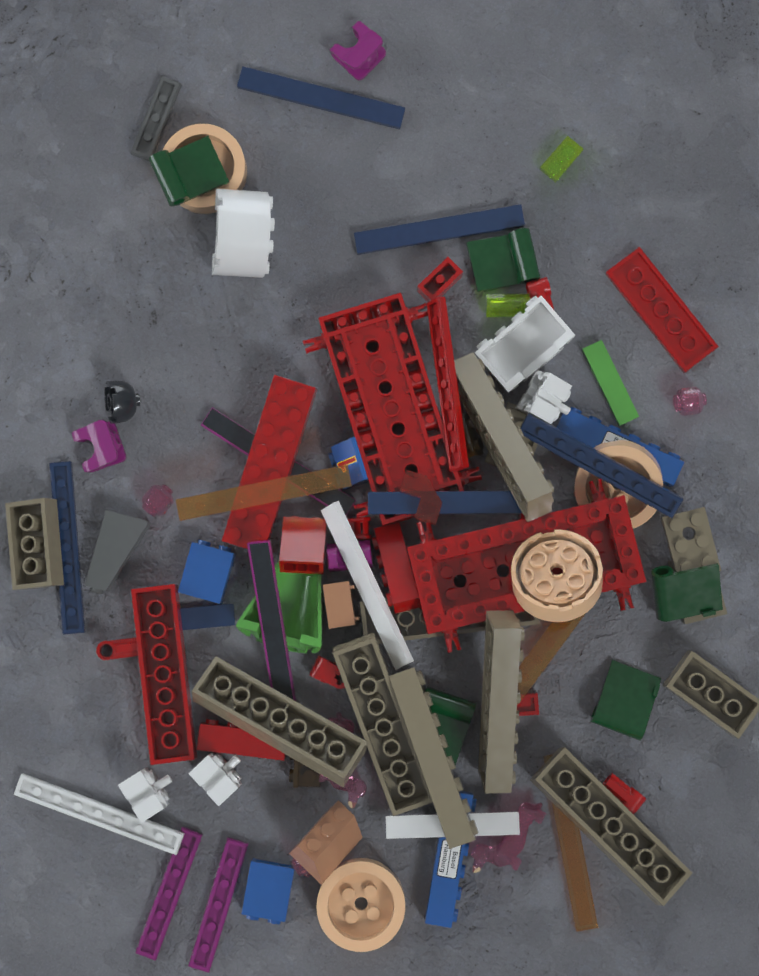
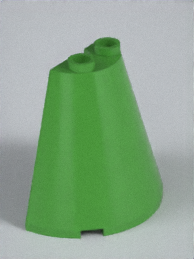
M278 560L275 565L288 651L307 654L308 649H312V653H317L322 646L321 574L280 572ZM255 595L238 620L236 627L244 635L250 636V634H253L256 641L263 643Z

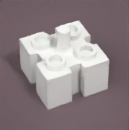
M536 370L528 385L527 392L521 397L516 409L525 414L529 412L543 421L552 424L559 417L560 412L565 415L569 414L571 408L562 402H566L570 397L572 385L551 373Z
M212 752L188 773L218 806L242 785L240 782L241 776L233 769L241 761L237 755H234L227 762L219 753L215 754Z
M146 767L118 785L125 798L132 805V809L141 823L170 804L168 802L170 797L164 789L165 786L172 782L169 775L158 780L155 772Z

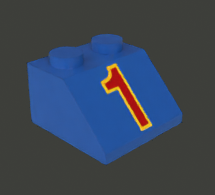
M353 437L332 446V452L328 453L332 466L336 465L339 472L335 474L338 486L343 485V489L346 490L368 483V477L356 438Z

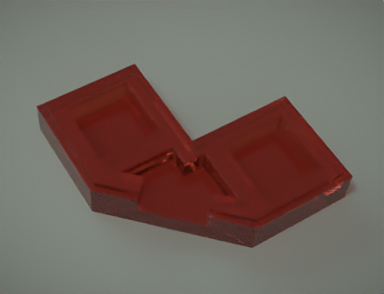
M406 470L400 492L421 498L415 515L416 520L436 525L442 501L435 492L428 476Z

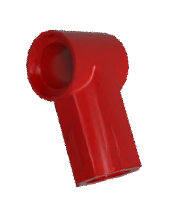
M547 277L525 283L529 300L534 296H537V298L542 296L554 310L551 300V288Z
M136 637L102 641L96 648L97 656L102 660L138 656ZM106 644H109L113 649L112 654L108 657L102 654V648Z
M613 773L603 782V785L633 815L646 801L642 794L632 786L629 787Z

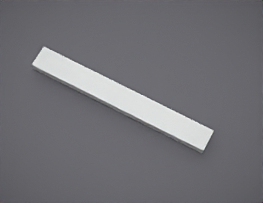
M339 501L330 504L321 510V513L395 670L413 662V657Z
M24 773L20 775L14 795L174 855L178 854L185 834L148 819L141 823L134 814Z

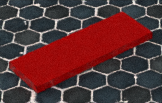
M640 247L605 273L683 373H686L719 347Z

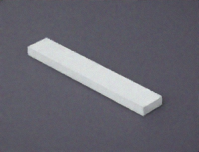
M519 812L468 814L470 821L475 820L479 833L475 836L520 835ZM438 815L386 816V839L445 837Z

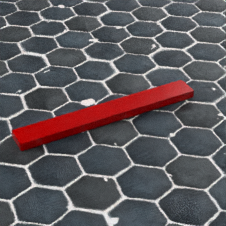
M439 296L427 302V312L450 472H457L468 468L469 462L446 298Z

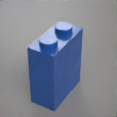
M198 539V543H191L178 593L222 604L236 554L231 553L232 548L219 545L218 549L210 547V542Z
M252 858L241 914L246 915V918L249 920L257 921L259 918L268 919V923L272 924L285 922L296 866Z

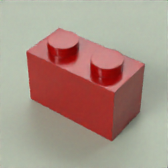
M447 257L417 286V292L427 302L439 296L442 297L462 278L463 271Z

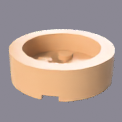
M211 124L190 125L176 132L165 144L163 150H168L170 153L209 136L230 182L217 189L242 190L245 186L247 165L243 151L237 140L223 128ZM216 189L182 203L180 206L194 213L217 212L215 210Z
M618 440L604 442L594 447L599 452L663 486L662 473L657 460L641 445L631 441ZM579 466L575 478V497L578 506L589 504L593 501L588 482L593 481L597 489V480L600 479ZM602 480L606 498L625 496L633 528L647 522L657 511L653 507Z
M554 530V532L541 534L540 532L521 544L512 560L511 576L514 595L525 611L541 620L565 622L576 619L587 613L596 604L601 595L603 567L600 555L590 541L577 533L566 530ZM558 567L563 570V574L553 576L551 573L553 568Z
M369 858L349 859L340 863L321 885L316 905L318 920L328 938L344 949L355 952H367L378 949L393 939L402 925L405 915L403 887L395 873L381 862ZM359 897H364L368 902V905L363 909H359L355 905V901Z

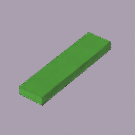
M600 340L583 348L582 352L618 426L638 418L639 415L603 341Z

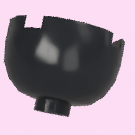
M106 381L109 387L104 389L106 411H111L112 415L108 417L109 422L113 424L130 420L136 413L137 406H140L139 393H135L134 388L125 381Z

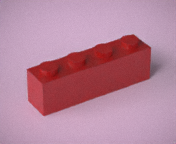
M400 523L374 528L376 537H372L374 549H379L380 555L376 557L379 569L384 568L385 574H382L381 577L384 588L389 587L390 593L386 594L389 607H394L395 614L420 608L419 595Z
M206 719V723H200L197 750L285 760L286 754L230 722L227 725H220L219 720Z

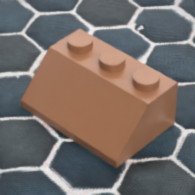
M338 800L289 853L321 885L362 839L355 816Z

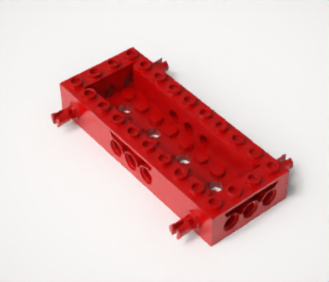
M401 292L319 317L318 320L322 330L321 336L303 340L304 346L312 345L305 348V351L308 354L322 348L328 350L372 492L464 491L463 487L465 484L482 480L481 475L470 476L478 472L479 467L463 472H450L443 423L411 325L413 320L428 316L427 311L420 312L427 308V303L408 309L405 306ZM370 341L378 343L379 349L376 352L372 353L366 349V345ZM383 382H388L392 386V390L387 394H383L379 390V386ZM397 423L402 424L405 428L404 433L395 435L392 432L393 425ZM408 465L417 467L418 473L414 477L406 475L405 468ZM368 501L353 505L355 510L365 508V510L356 514L357 519L368 515ZM424 514L379 515L382 526H387Z
M598 479L597 489L593 481L588 482L593 499L591 503L551 512L529 522L526 519L439 540L434 539L430 520H426L427 532L424 531L421 522L416 523L421 542L418 545L407 547L427 634L441 631V633H444L447 652H452V640L456 649L461 650L457 634L458 627L486 621V611L513 610L514 613L524 612L525 610L518 603L513 592L511 576L513 557L521 544L531 536L540 532L541 534L554 532V530L571 531L590 541L597 549L602 562L603 585L601 593L611 590L616 592L620 611L625 610V601L629 609L634 608L629 588L632 585L646 582L625 496L606 498L602 479ZM499 565H506L509 568V574L506 577H500L497 574L496 570ZM557 567L553 568L551 573L553 576L563 574V570ZM457 575H463L466 578V585L462 588L456 587L454 584V578Z

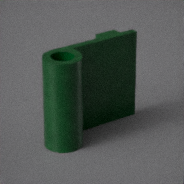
M209 136L170 153L168 150H163L149 157L150 164L171 207L185 203L230 183Z
M529 228L517 229L504 236L466 242L477 292L492 291L540 279Z
M718 563L674 572L668 566H658L652 569L655 611L658 620L668 622L701 614L703 617L716 615V611L723 610Z
M612 660L590 722L641 741L655 698L658 695L661 678Z
M427 686L425 692L430 693L434 704L430 706L432 714L437 713L441 726L437 727L439 734L445 735L448 747L445 748L447 756L452 755L456 765L477 703Z

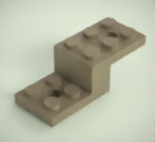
M705 507L674 514L673 518L669 516L661 518L672 559L667 562L674 572L718 563L719 571H721ZM686 527L691 528L694 532L691 540L685 539L682 535ZM723 595V610L716 611V615L703 617L701 614L683 618V623L689 624L727 614Z

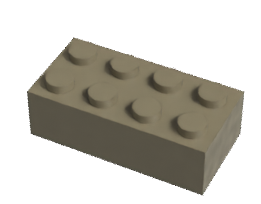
M40 498L5 503L12 590L63 586L64 578L57 499Z
M690 650L686 651L662 685L737 739L741 737L759 711V699Z

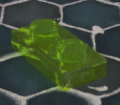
M567 136L543 163L540 170L556 183L584 149Z
M487 294L486 317H514L520 311L522 313L526 312L525 309L528 307L526 303L530 300L529 294Z

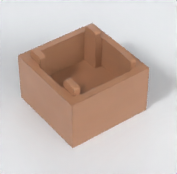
M349 581L323 585L329 629L356 625L357 620H360L354 614L351 590L355 589V586L350 585Z

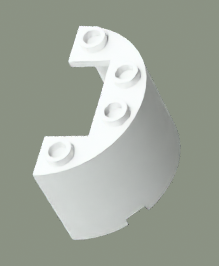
M216 188L215 210H217L212 275L263 278L265 274H269L268 255L273 253V240H270V231H274L275 220L271 218L270 210L273 207V196H269L268 192Z
M534 296L526 303L528 306L525 309L526 312L522 313L520 311L511 319L513 322L507 328L503 326L495 333L497 337L489 341L484 339L476 346L478 350L475 354L508 392H511L519 386L520 382H525L535 374L536 370L541 369L564 348L563 346L566 343L568 344L575 337L571 329L542 296L539 298Z

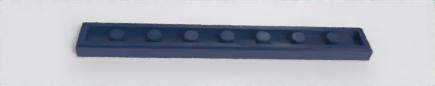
M242 66L237 84L238 89L399 130L405 113V107Z
M520 204L355 232L354 238L357 255L524 227L525 222Z
M529 412L520 426L524 437L673 518L683 501L681 496Z
M72 461L49 463L52 499H57L64 585L59 586L63 635L86 633Z
M511 491L368 492V515L523 514Z

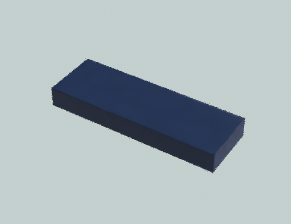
M234 604L180 609L183 630L236 625Z

